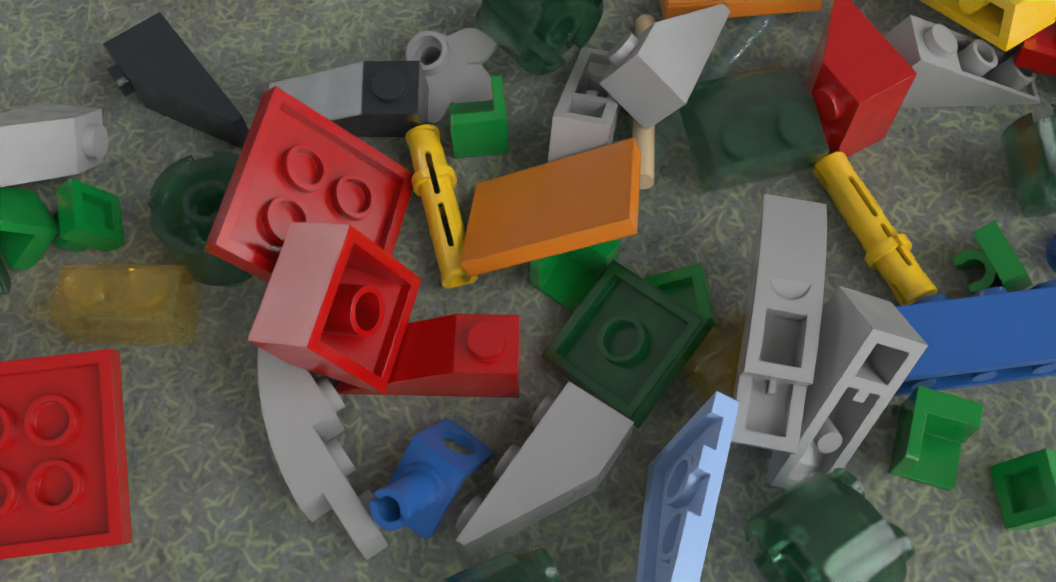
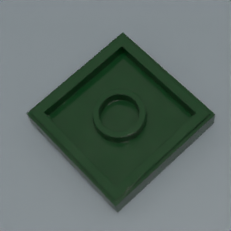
M612 260L541 357L601 402L633 421L634 426L639 429L713 327L708 320L615 260Z

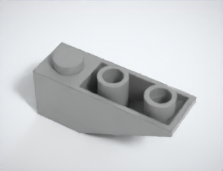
M909 15L884 36L917 73L901 105L903 108L1040 103L1034 81L1036 73L1028 68L1014 65L1015 54L1012 52H1005L984 40L974 39L950 30L944 25L934 24L913 15Z
M568 381L558 397L548 394L540 403L530 421V426L535 429L522 447L516 444L511 445L498 462L493 476L499 480L484 500L479 496L474 497L460 515L455 529L460 532L456 538L460 553L469 558L596 491L630 441L634 422Z

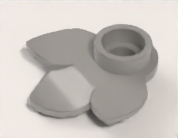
M464 28L449 36L435 31H423L416 34L409 41L405 61H420L429 86V123L434 125L440 124L450 109L449 104L492 100L491 78L482 64L495 52L497 43L488 34L474 28ZM440 55L436 62L425 65V61L430 56Z

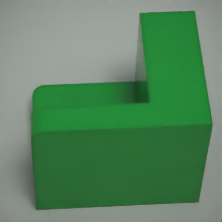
M502 75L491 76L492 100L449 104V122L455 159L509 153Z
M9 186L0 187V252L11 269L28 270L37 264L60 232V226L35 191Z
M615 239L530 261V285L573 314L612 260L619 262L621 241Z
M918 386L901 405L889 474L946 491L952 490L956 485L962 443L981 428L984 404Z

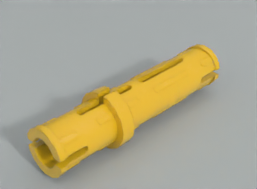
M429 124L419 125L410 129L405 135L415 172L411 183L414 193L422 199L429 234L441 273L442 286L450 289L474 283L478 279V275L469 277L460 264L466 233L454 188L457 186L456 173L453 167L447 165L440 140L439 128ZM430 167L434 168L440 191L438 194L434 192L429 172ZM443 216L447 218L453 246L448 245L441 219Z
M838 151L822 158L815 165L816 169L812 170L813 175L826 190L833 204L866 252L864 260L872 271L878 270L882 278L889 285L900 306L911 305L923 297L936 294L938 289L926 273L923 272L911 253L912 243L906 234H898L894 226L891 225L864 182L861 181L854 171L845 153Z

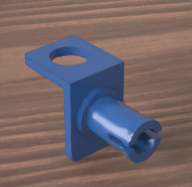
M443 419L414 435L388 486L375 491L374 495L377 498L370 500V513L373 520L380 527L392 531L407 525L424 539H429L437 531L464 479L488 463L494 454V450L450 419ZM441 439H450L458 442L469 451L470 455L453 451Z

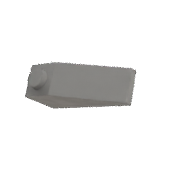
M723 3L655 22L637 37L632 32L627 33L607 54L606 58L611 64L599 84L646 130L650 129L687 103L730 10Z
M587 47L581 48L553 114L548 162L614 143L622 106L599 84L611 64L606 58L609 51Z
M38 102L0 113V187L76 175L102 164L109 144L108 132L103 126L102 109Z
M839 285L834 291L821 315L814 380L812 385L807 386L797 454H788L773 451L766 478L771 486L824 498L928 347V344L890 301Z

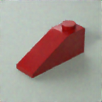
M452 314L408 323L385 394L372 392L339 380L337 383V393L519 398L521 363L520 315Z

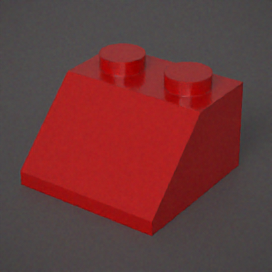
M834 0L810 66L799 123L801 135L806 146L814 153L821 152L824 157L838 151L844 152L849 157L885 138L917 75L912 67L851 0Z
M291 222L247 341L290 365L372 392L385 394L422 279L351 224Z

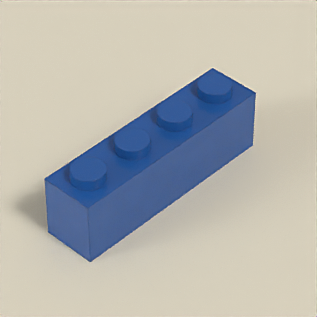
M1056 280L1046 281L1023 291L1008 292L1004 287H993L979 291L967 298L948 300L946 295L937 294L923 297L911 305L895 306L928 344V347L894 396L909 395L918 386L940 391L1056 376Z

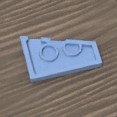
M716 391L648 465L636 582H700L740 404L739 401Z

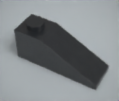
M161 12L103 43L114 62V65L107 68V71L125 97L135 93L146 108L234 146L243 148L249 133L243 116Z
M361 61L267 84V91L277 86L356 137H405L410 129L428 124L429 86L420 61Z

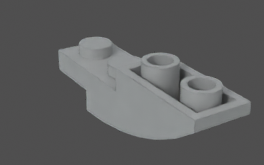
M763 194L761 198L743 311L745 325L733 399L739 401L740 404L731 443L788 454H797L806 391L807 386L813 384L819 342L827 251V204Z
M258 347V387L262 415L270 446L287 486L299 508L311 522H314L333 509L366 560L370 559L389 546L379 530L382 527L373 520L370 513L369 503L375 497L369 489L359 496L356 495L346 479V476L356 471L337 439L335 438L324 445V443L345 430L336 415V412L345 407L343 401L326 376L315 382L308 370L290 365Z

